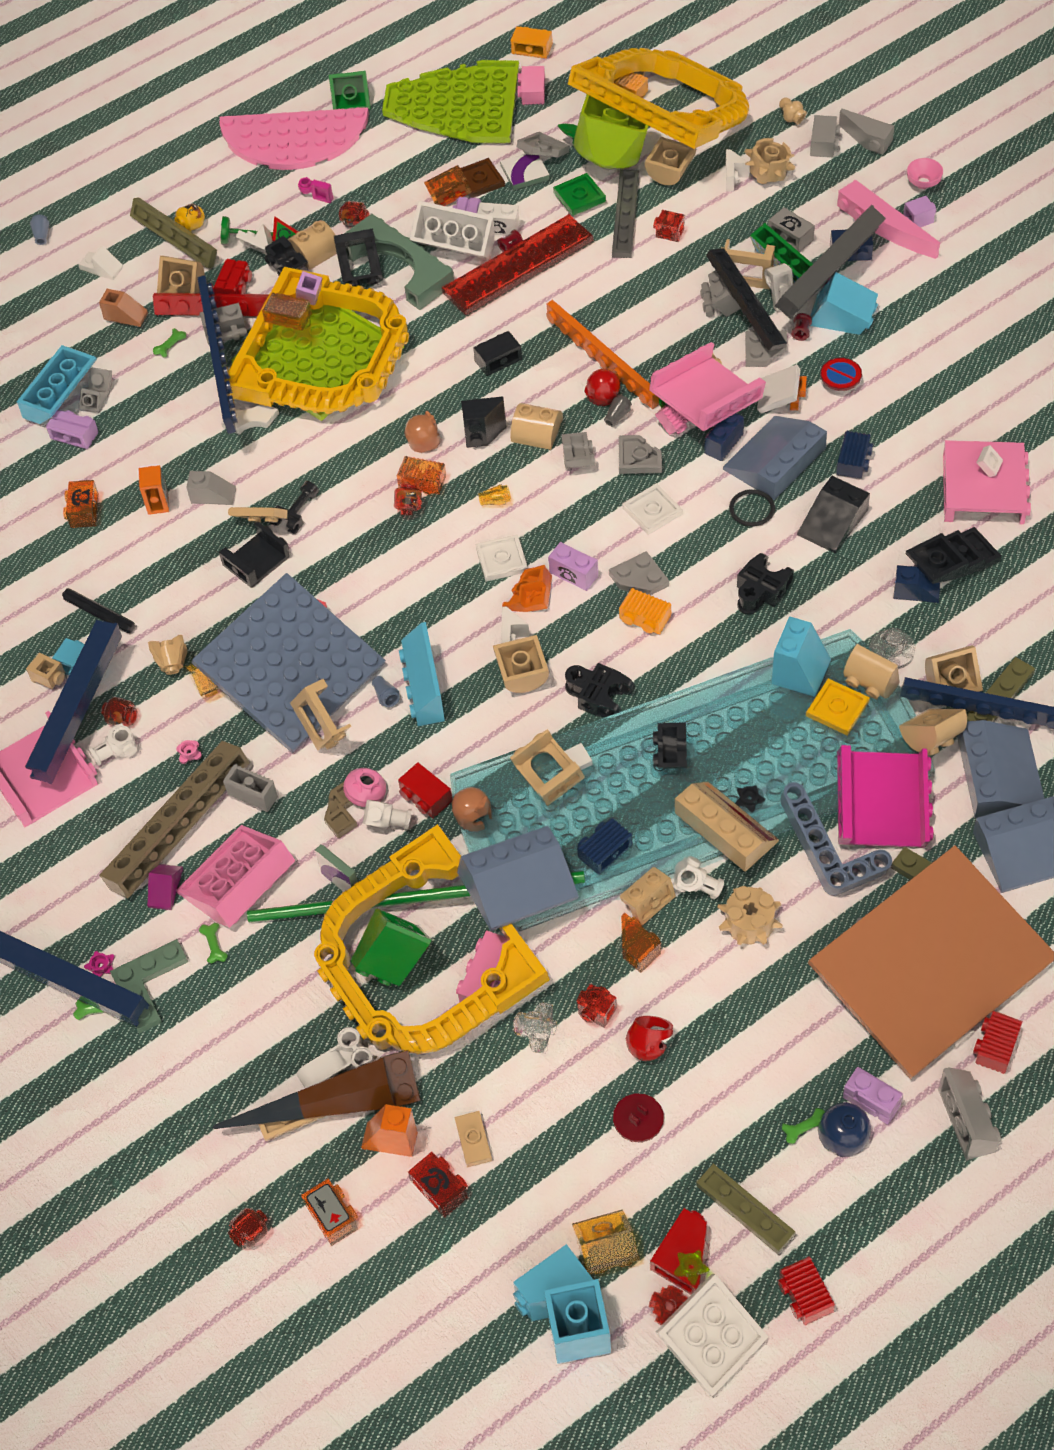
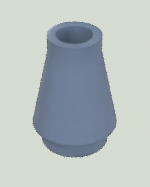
M35 215L30 221L35 243L38 245H44L47 242L46 238L50 223L44 215Z
M377 676L372 680V686L382 706L390 708L399 702L400 696L397 688L387 682L382 676Z

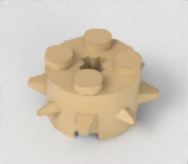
M763 138L756 142L753 149L745 150V153L750 157V161L745 163V165H750V173L757 178L758 183L766 184L768 182L783 181L787 171L795 170V166L789 161L790 158L794 157V154H791L790 147L783 142L781 145L773 142V138Z
M741 886L733 889L734 893L727 900V904H718L717 906L725 913V921L719 926V930L729 931L731 937L737 941L738 945L742 943L752 945L755 944V941H759L763 945L767 944V938L772 933L773 928L783 927V924L775 919V912L781 906L780 901H774L773 897L763 891L761 887Z

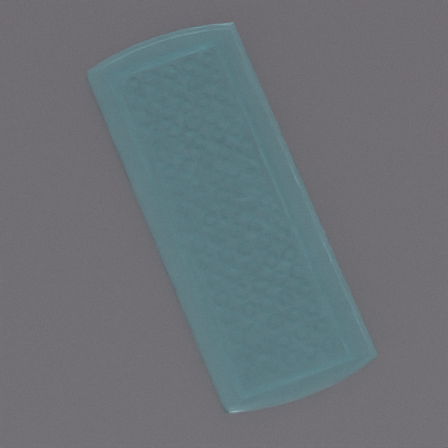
M851 629L821 639L831 658V662L819 691L829 678L868 696L865 692L867 689L859 685L858 688H853L845 682L847 678L844 677V668L856 644L870 651L872 649ZM773 657L553 736V739L563 751L582 743L592 759L593 765L581 770L585 778L549 806L543 802L511 761L510 757L514 755L516 750L451 773L450 780L453 798L460 790L467 787H475L482 790L488 796L491 805L492 819H489L487 813V815L474 821H482L485 829L474 832L463 829L459 825L462 838L468 853L549 826L560 844L569 871H584L585 883L575 884L579 895L578 899L512 923L517 931L521 932L622 894L652 867H656L669 876L675 874L676 864L682 861L684 857L693 856L701 861V863L724 855L675 814V798L693 783L709 782L734 803L739 798L737 788L756 785L759 795L766 799L765 802L757 804L753 813L746 807L740 808L774 836L793 829L780 802L785 786L791 782H797L804 787L820 819L837 813V751L841 745H851V751L919 754V752L912 749L905 742L899 729V725L916 716L908 699L900 697L901 687L898 685L886 699L881 696L878 699L870 697L868 705L847 736L806 717V711L815 697L772 684ZM686 722L687 768L658 769V767H653V753H658V745H653V731H658V723ZM547 753L536 755L531 762L532 769L544 784L563 770L555 759ZM932 757L930 771H928V778L935 775V768ZM787 793L790 799H798V796L796 794ZM798 814L800 820H809L805 814ZM612 817L621 826H624L628 832H631L633 845L618 857L611 866H608L604 872L598 875L578 858L577 846L583 837H590L595 832V828L600 822H607Z

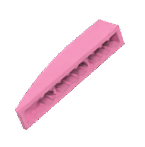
M854 180L838 191L837 206L852 216L854 220H857L873 205L886 218L875 232L876 234L916 253L934 259L938 257L940 248L938 240L857 180Z

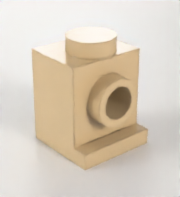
M38 653L26 668L32 682H38L50 689H53L55 685H60L65 678V671L61 662L42 653Z

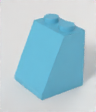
M835 272L816 296L810 315L812 318L810 326L860 335L865 328H870L874 320L872 314L878 306V303H876L878 294Z
M789 616L774 651L772 684L816 697L831 658L811 622Z
M566 1244L513 1282L515 1290L513 1297L516 1300L514 1304L522 1316L527 1314L531 1321L548 1318L544 1290L591 1281L593 1278Z
M598 1279L544 1290L557 1364L611 1353L610 1331Z

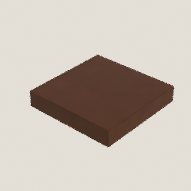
M489 158L454 170V176L462 186L468 185L471 193L467 194L469 198H475L505 186L504 179Z

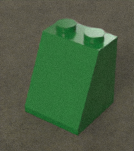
M376 908L353 954L351 963L356 968L355 971L360 975L369 977L371 974L378 977L377 980L382 984L390 986L393 983L400 986L432 939L420 926Z

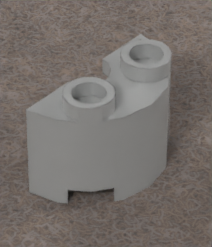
M587 432L561 434L565 468L595 466L592 440H588Z

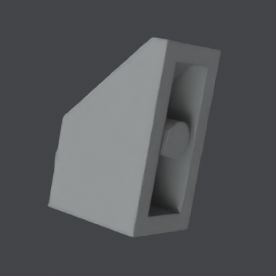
M190 471L186 488L191 504L233 505L236 491L235 485L211 471Z

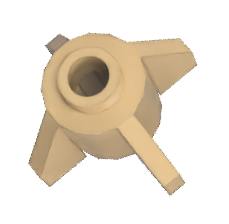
M178 635L172 640L148 642L149 651L162 672H166L167 675L180 672L179 670L183 668L187 655V647L184 644L183 635Z

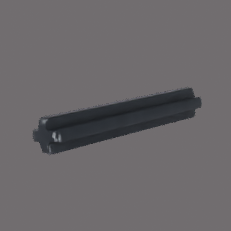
M66 588L62 593L65 601L105 622L118 623L119 629L126 633H132L136 627L134 621L70 588Z

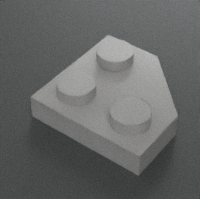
M539 131L519 139L516 147L529 155L560 157L569 153L570 145Z
M745 331L746 367H767L775 357L787 352V344L783 349L768 351L756 331ZM779 331L787 342V331Z
M640 435L619 436V474L662 473V453L660 449L650 446L646 443V439Z
M647 551L609 569V576L620 590L629 591V589L634 588L651 596L669 587L668 578Z

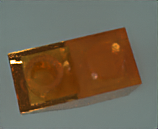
M624 912L621 915L623 959L642 973L661 954V941L655 933H649L645 930L637 918H631Z

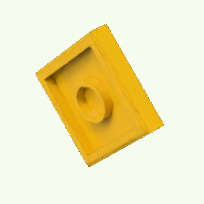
M828 678L806 711V717L848 736L868 705L870 697Z

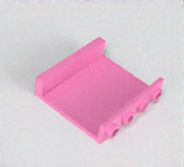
M712 342L655 371L651 376L649 389L702 431L709 429L762 399L766 381L761 378L747 384L713 359L714 343Z
M945 440L943 451L944 522H953L955 511L1019 513L1020 524L1024 525L1026 516H1030L1031 503L1027 502L1030 496V485H1026V482L1029 480V469L1025 468V465L1028 464V452L1024 450V443ZM989 445L1003 459L996 476L988 477L976 463L983 448Z
M50 711L45 712L47 719L51 714ZM44 726L0 751V792L24 828L98 785L95 779L97 772L91 762L87 764L84 761L86 756L80 747H74V739L52 784L30 778L32 770L26 769L25 765Z

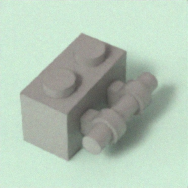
M716 270L708 274L709 283H702V289L700 290L701 298L704 300L702 307L706 316L712 317L716 309L726 317L740 310L741 308L722 282Z
M239 303L214 309L217 310L220 322H217V324L221 327L222 336H219V338H222L223 341L230 339L238 340L240 337L247 335ZM200 312L203 329L209 345L204 312Z

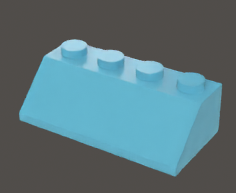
M61 345L17 400L22 417L38 424L51 418L95 363L96 357Z
M423 622L401 640L403 649L399 650L401 663H406V667L402 668L404 681H409L410 686H406L408 700L413 699V704L409 705L411 718H416L418 726L445 721L426 622Z

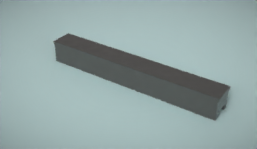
M871 205L782 295L775 307L791 319L877 231L886 218Z

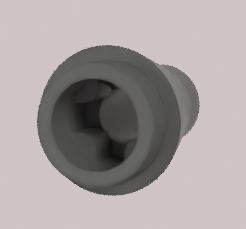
M623 395L613 398L604 422L614 427L618 421L631 411V401Z

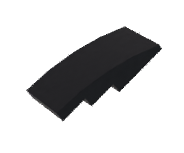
M975 527L962 533L956 530L946 536L940 533L905 552L932 584L954 580L981 571L1000 562L1002 557Z

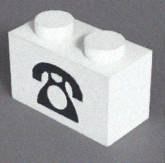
M480 202L477 213L494 217V235L508 236L512 230L518 231L520 225L519 205Z

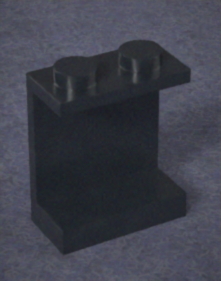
M258 521L254 523L257 535L236 552L232 553L226 547L219 551L222 565L250 588H253L290 557L288 552L289 546L286 540L282 537H277L268 526H263Z

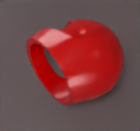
M608 369L593 371L587 379L584 389L585 395L595 405L606 406L611 404L613 398L617 397L620 392V380L617 374Z
M656 1016L636 1017L626 1035L628 1051L635 1058L642 1061L657 1059L667 1048L662 1040L672 1036L673 1024L664 1018ZM653 1026H658L664 1028V1030H654L650 1028Z

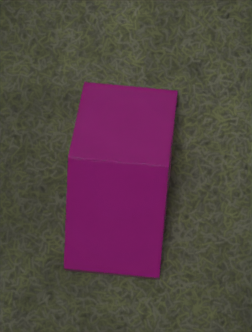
M159 864L149 872L148 908L172 910L177 893L176 890L178 889L183 872L182 866Z

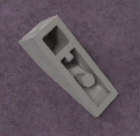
M841 108L839 116L840 127L865 149L883 155L893 141L894 125Z

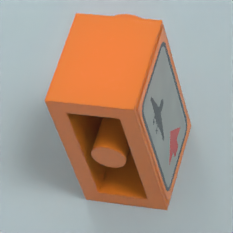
M160 465L139 468V488L148 515L169 512V495Z

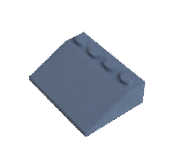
M774 416L723 466V470L752 488L765 492L775 500L826 448L827 431L810 421Z
M986 720L968 721L965 730L957 736L974 818L1044 799L1028 729Z
M1054 796L976 818L973 834L1001 893L1054 878Z
M549 826L460 857L457 873L490 931L574 901L579 897L560 844Z

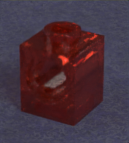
M662 209L659 217H655L653 228L656 229V238L679 242L685 229V214Z

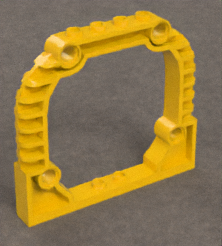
M630 48L603 58L597 56L573 65L568 80V85L693 149L717 139L719 133L741 124L749 112V102L742 91L743 86L670 50L661 51L654 49L651 51L647 48ZM633 72H654L665 78L677 79L713 97L714 101L720 106L710 111L696 109L693 113L669 112L613 82L615 79Z
M284 267L229 369L230 378L227 381H230L233 390L230 396L232 395L233 399L272 407L275 402L281 406L289 405L290 408L295 409L298 407L303 411L311 410L313 413L325 412V414H332L333 411L338 410L341 413L354 404L355 407H358L363 402L370 403L376 401L382 390L386 388L389 375L394 372L395 363L401 357L404 344L408 343L409 333L405 317L399 313L394 301L385 296L381 291L376 292L373 288L364 289L363 286L359 285L354 287L349 283L344 285L340 281L330 282L329 276L308 271L304 272L322 277V286L316 305L296 300V288L303 270ZM323 305H329L367 313L380 320L382 338L367 368L354 373L346 385L326 388L277 378L275 370L271 368L262 369L254 359L260 347L264 345L268 332H271L273 322L279 311L289 312L303 306L316 310Z
M438 824L389 857L390 862L384 866L382 865L378 870L342 892L331 903L332 905L323 918L320 932L321 943L314 951V957L320 966L317 970L318 974L324 982L330 981L333 987L329 990L337 1002L341 999L346 1006L342 1009L350 1021L354 1018L359 1024L356 1029L363 1040L369 1038L371 1043L380 1050L392 1046L396 1050H409V1053L416 1054L439 1051L465 1036L466 1033L478 1027L479 1024L491 1018L495 1013L499 1012L502 1014L550 980L547 971L514 926L509 924L499 928L508 941L502 944L501 955L496 968H489L482 974V987L438 1018L423 1025L401 1026L391 1013L384 1010L375 1011L348 972L351 957L343 940L350 925L363 913L402 887L408 885L410 888L418 889L423 887L428 879L453 880L459 876L457 871L461 855ZM419 870L416 875H410L412 871ZM334 954L331 960L324 961L327 955ZM495 980L501 981L497 987H489L491 982ZM386 1030L384 1036L376 1037L378 1031Z

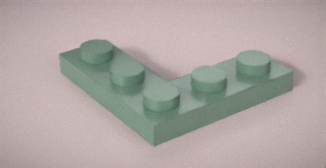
M178 939L110 971L117 985L143 996L150 1005L148 1009L143 1010L138 1018L139 1024L136 1028L139 1034L162 1023L144 983L188 963Z

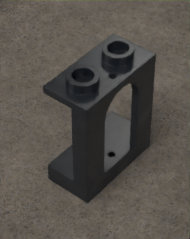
M373 228L334 236L344 285L346 283L352 284L354 287L364 283L374 285L383 280ZM365 244L370 274L353 277L350 271L346 247Z

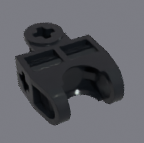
M764 553L757 554L737 574V588H739L738 610L743 614L751 615L756 613L764 602L775 607L786 594L793 579L794 569L786 567L776 572L769 571L765 568L769 557Z
M597 663L593 671L580 665L570 666L565 671V690L569 695L578 698V709L598 717L617 719L622 710L610 697L613 695H630L635 689V684L629 677L618 670Z

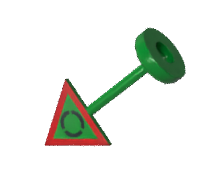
M222 216L221 244L229 242L230 233L237 234L240 230L245 233L250 231L257 234L258 231L231 228L230 218ZM274 216L273 232H271L273 241L283 235L289 239L299 232Z

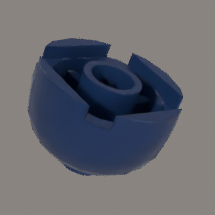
M849 1102L836 1103L830 1106L821 1116L817 1128L819 1140L824 1148L828 1151L830 1149L840 1157H852L860 1153L869 1142L871 1135V1123L866 1112L859 1106Z

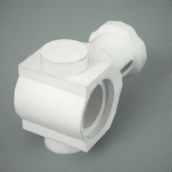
M121 723L109 730L108 736L105 737V742L94 748L89 747L88 751L96 765L99 766L101 761L112 755L121 758L132 756L137 752V748L130 728Z
M367 800L362 823L383 828L395 825L408 830L412 809L403 811L394 809L393 805L389 803Z
M688 856V858L684 857L682 861L676 864L673 876L674 882L672 884L675 889L680 892H697L701 890L709 894L710 898L714 900L719 896L723 889L724 880L720 878L717 880L707 875V871L700 867L701 861L693 856ZM692 871L689 877H681L683 872Z

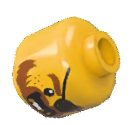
M188 204L176 210L174 220L187 230L193 231L203 225L205 216L199 206Z

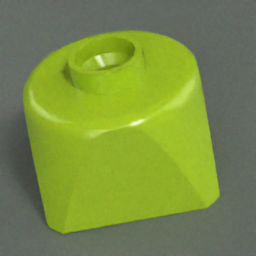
M587 94L578 121L574 148L579 155L597 166L617 169L629 168L639 162L648 125Z

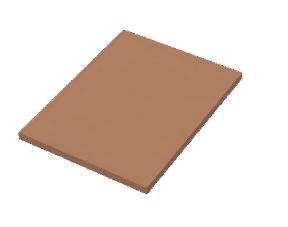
M955 845L812 957L808 964L911 1080L968 1031L991 1014L992 1011L997 1009L1054 962V951Z

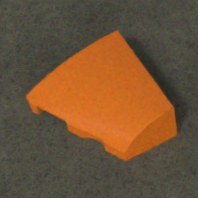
M541 565L524 570L519 582L511 590L513 596L509 602H503L502 607H508L511 611L518 612L548 609L552 575L546 566Z

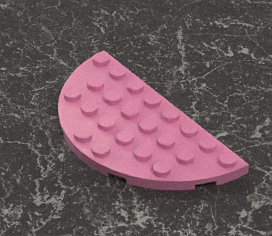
M368 108L265 113L219 117L222 136L227 142L228 147L238 157L254 165H268L269 169L295 170L316 166V162L325 159L330 161L351 148L359 140L360 133L367 126L369 110Z

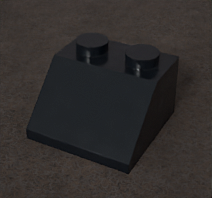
M504 397L461 401L466 447L488 446L506 428Z

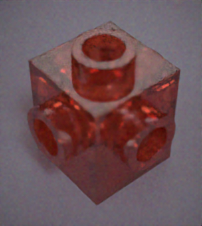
M592 984L588 986L586 991L582 990L576 1001L578 1004V1015L588 1023L594 1022L604 1028L617 1009V997L610 994L606 988L602 986L596 987Z
M668 1285L667 1289L662 1287L659 1292H653L648 1307L652 1308L650 1315L656 1317L655 1323L662 1325L688 1299V1297L682 1295L683 1290ZM666 1302L672 1305V1311L666 1308Z

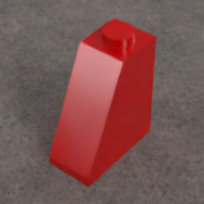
M684 1208L650 1260L651 1271L690 1295L700 1286L707 1221H705V1218L700 1213L694 1210L690 1212Z

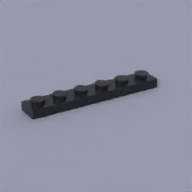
M724 248L709 250L706 256L711 262L712 267L738 303L743 314L763 341L764 346L768 351L783 349L787 342Z

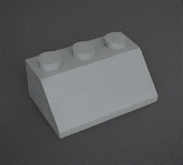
M950 1067L944 1068L938 1091L966 1161L996 1153L1001 1137L996 1126L993 1127L990 1121L991 1111L988 1104L983 1103L980 1096L982 1091L979 1081L973 1079L971 1071Z

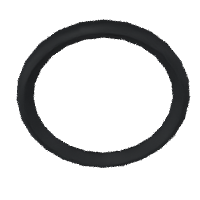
M755 489L744 490L732 498L729 511L733 519L745 526H759L765 524L773 517L775 503L763 491ZM758 494L769 501L771 510L765 519L758 522H747L735 514L734 503L743 495Z

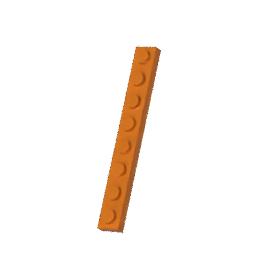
M554 300L546 303V316L550 323H554L559 327L564 335L567 334L577 346L586 351L589 357H593L598 361L603 369H608L617 374L620 382L626 386L628 391L637 395L643 404H647L651 409L659 405V397L649 390L650 383Z

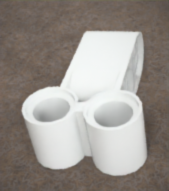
M352 1027L342 1029L337 1037L339 1043L337 1046L298 1070L297 1077L304 1088L360 1066L358 1062L363 1059H367L368 1062L374 1060L371 1051L363 1047L359 1032ZM355 1040L353 1045H345L348 1041Z

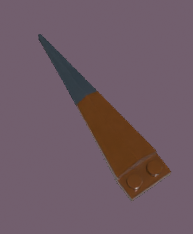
M409 1050L382 1056L305 1089L217 1123L212 1128L221 1129L380 1110L386 1104L401 1106L420 1101Z

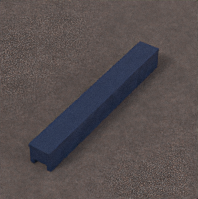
M95 621L25 765L26 769L32 770L30 774L31 779L48 782V784L53 783L122 638L118 623Z
M0 931L1 964L136 1027L139 1024L138 1018L143 1010L149 1008L150 1005L143 996Z

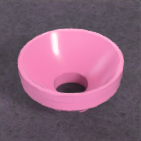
M919 158L912 161L907 167L908 180L920 189L937 185L943 176V167L934 159ZM926 178L929 182H922L919 179Z
M358 768L347 775L343 790L349 801L357 806L365 807L367 800L379 802L383 800L386 793V782L377 771L369 768ZM368 776L372 778L373 783L366 785L361 782L360 778Z

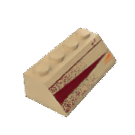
M709 782L693 783L675 798V814L745 872L779 841L778 838Z

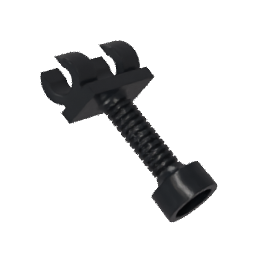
M305 481L301 486L300 490L302 493L289 510L279 505L275 507L288 510L287 519H285L288 520L286 527L289 528L288 532L296 534L300 526L302 527L304 524L302 516L296 513L308 498L313 499L319 492L318 487L310 481ZM278 519L277 523L270 522V524L278 526L282 522V519Z

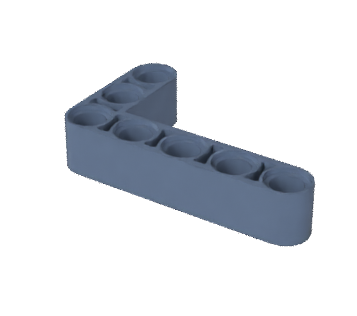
M791 782L785 786L780 797L781 805L827 894L832 896L842 894L886 874L892 864V857L889 852L881 849L842 864L804 787L797 782ZM787 793L796 794L798 796V799H790ZM798 814H805L809 820H800ZM815 835L819 838L820 842H812L808 836ZM819 857H827L830 860V864L822 863ZM877 859L882 861L884 863V867L880 868L874 864V860ZM852 869H859L863 876H855ZM830 878L839 879L841 885H833Z

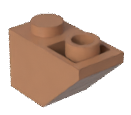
M106 289L99 301L104 320L141 327L148 314V310L126 292Z

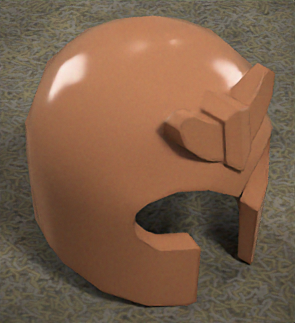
M428 411L425 412V415H416L408 420L404 434L410 448L414 452L423 453L437 448L440 444V434L437 432L436 420Z
M467 787L455 794L452 801V811L457 823L468 831L478 832L484 830L485 826L482 821H474L487 815V813L489 819H492L488 796L482 790L475 787Z

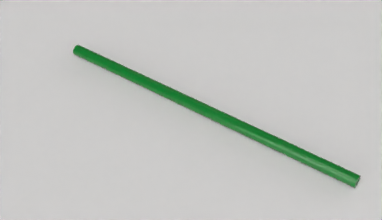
M584 871L570 872L574 884L585 883ZM464 885L393 893L372 908L471 896ZM334 900L248 910L247 919L248 922L325 914Z

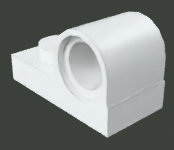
M785 263L765 269L764 271L766 283L772 290L773 308L776 311H780L775 307L776 303L793 285L792 269Z

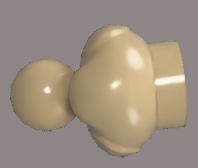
M782 98L779 102V107L784 112L783 118L785 121L794 122L798 125L804 120L807 112L803 110V105L800 101L792 102L789 98Z

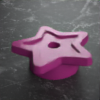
M95 951L89 963L84 965V968L92 971L93 974L99 977L103 974H111L110 971L113 970L111 963L115 958L114 954L105 955Z

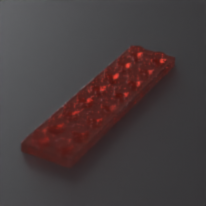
M568 214L443 286L442 293L460 311L468 315L593 242V235Z

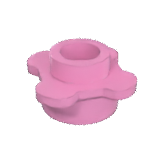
M185 740L176 748L177 752L180 753L179 761L186 764L188 761L199 760L202 756L201 752L198 751L199 743L194 740Z

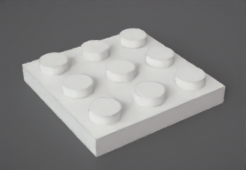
M711 1274L655 1332L708 1396H713L768 1338L766 1333L716 1274Z

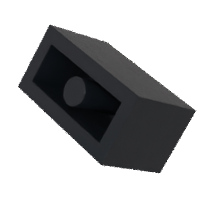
M509 330L473 347L474 361L486 376L522 360L521 345Z

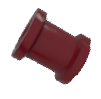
M515 229L505 238L497 240L500 250L505 255H508L513 248L524 244L522 236Z
M798 313L794 317L795 326L791 331V335L798 341H804L810 336L809 326L812 324V318L806 313Z

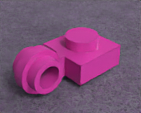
M303 177L299 180L298 189L303 194L312 193L313 199L326 203H331L334 199L331 184L318 180L312 181L308 177Z

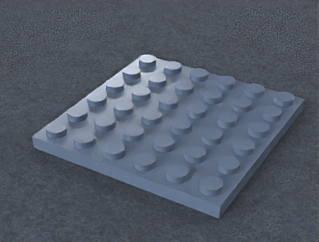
M286 572L194 657L192 664L293 754L309 738V735L292 708L291 701L305 687L324 679L328 687L318 697L331 717L385 664L386 660ZM306 705L303 709L315 730H317L320 724L309 705Z

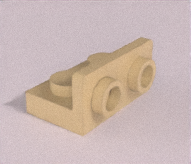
M652 867L620 895L621 901L630 906L634 922L640 926L645 924L676 897L671 878L656 867Z

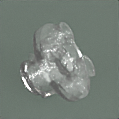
M890 628L880 631L871 639L869 650L897 664L898 669H901L912 662L916 647L913 639L908 634L898 628Z
M540 1002L532 1012H518L513 1020V1033L516 1036L529 1038L530 1049L534 1053L546 1054L550 1035L554 1036L556 1033L557 1022L553 1020V1005L550 1003Z

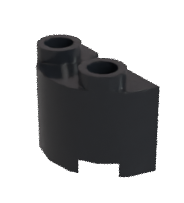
M284 235L265 246L267 255L264 256V259L268 266L275 268L278 276L284 267L299 270L308 263L300 252L297 253L294 250L292 244Z
M686 722L658 723V731H653V745H658V753H653V767H658V769L687 768Z

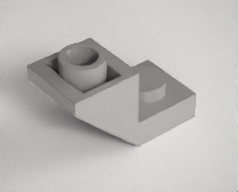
M90 368L88 388H81L79 409L100 412L110 392L112 370Z

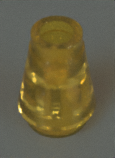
M499 484L478 493L481 506L506 505V502H511L508 485Z

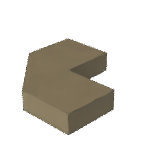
M344 782L330 790L328 807L324 817L325 824L338 839L358 826L355 819L346 810L354 804L345 796L343 790Z

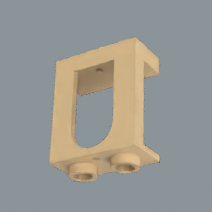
M727 239L725 247L721 248L726 250L734 263L763 266L762 279L743 276L750 287L770 289L766 283L764 271L774 267L775 246L767 245L765 254L730 249V240Z
M324 679L305 687L290 703L317 751L324 747L329 750L339 744L338 741L347 736L345 732L351 727L348 724L337 730L318 696L328 687ZM309 705L323 729L324 739L319 737L303 709L304 706Z
M548 729L543 733L537 734L531 742L517 749L514 755L510 757L516 769L547 806L585 778L580 767L563 751L553 739ZM540 753L550 754L563 769L545 784L531 767L533 758Z

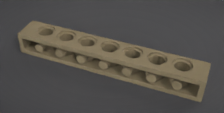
M221 741L101 872L99 876L110 891L128 899L149 876V872L162 862L226 791L223 781L233 765L237 764V766L246 768L250 764L240 747Z

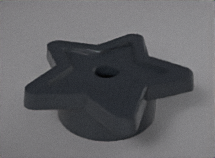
M756 785L737 788L739 798L735 804L738 807H746L751 813L754 812L757 804L764 803L766 800L759 795Z

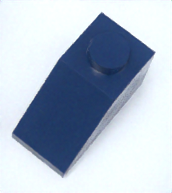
M897 565L893 599L939 603L940 582L932 584L918 567Z

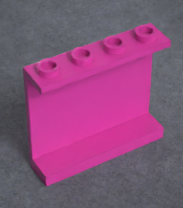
M851 745L840 746L837 751L838 844L925 848L933 840V826H930L929 817H932L933 805L929 803L932 781L928 780V771L931 769V757H928L927 749L922 748L919 754L856 752L851 751Z

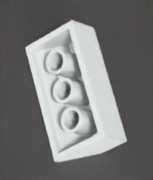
M418 201L410 240L417 244L490 260L495 240L494 217Z

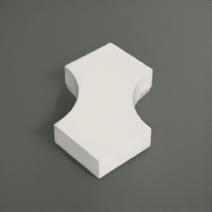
M260 404L247 410L232 408V410L236 411L238 423H235V433L241 434L246 429L252 427L268 428L279 415L278 409ZM222 420L221 426L226 429L224 422Z

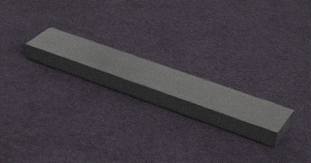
M620 170L612 258H632L639 170Z

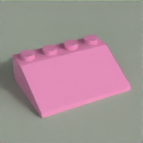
M241 825L176 892L214 921L230 928L295 862V859L281 840Z

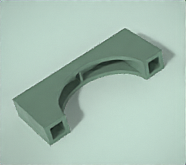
M370 214L345 232L350 233L373 228L377 253L399 258L413 269L414 275L404 288L406 301L418 310L423 309L455 285L454 272L450 266L443 264L436 256L426 252L423 247L416 245L409 237H405L396 228L389 226L382 218H378L374 214ZM365 244L346 247L348 259L352 262L368 256Z

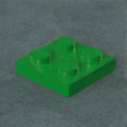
M588 173L553 187V193L572 216L606 202V195Z

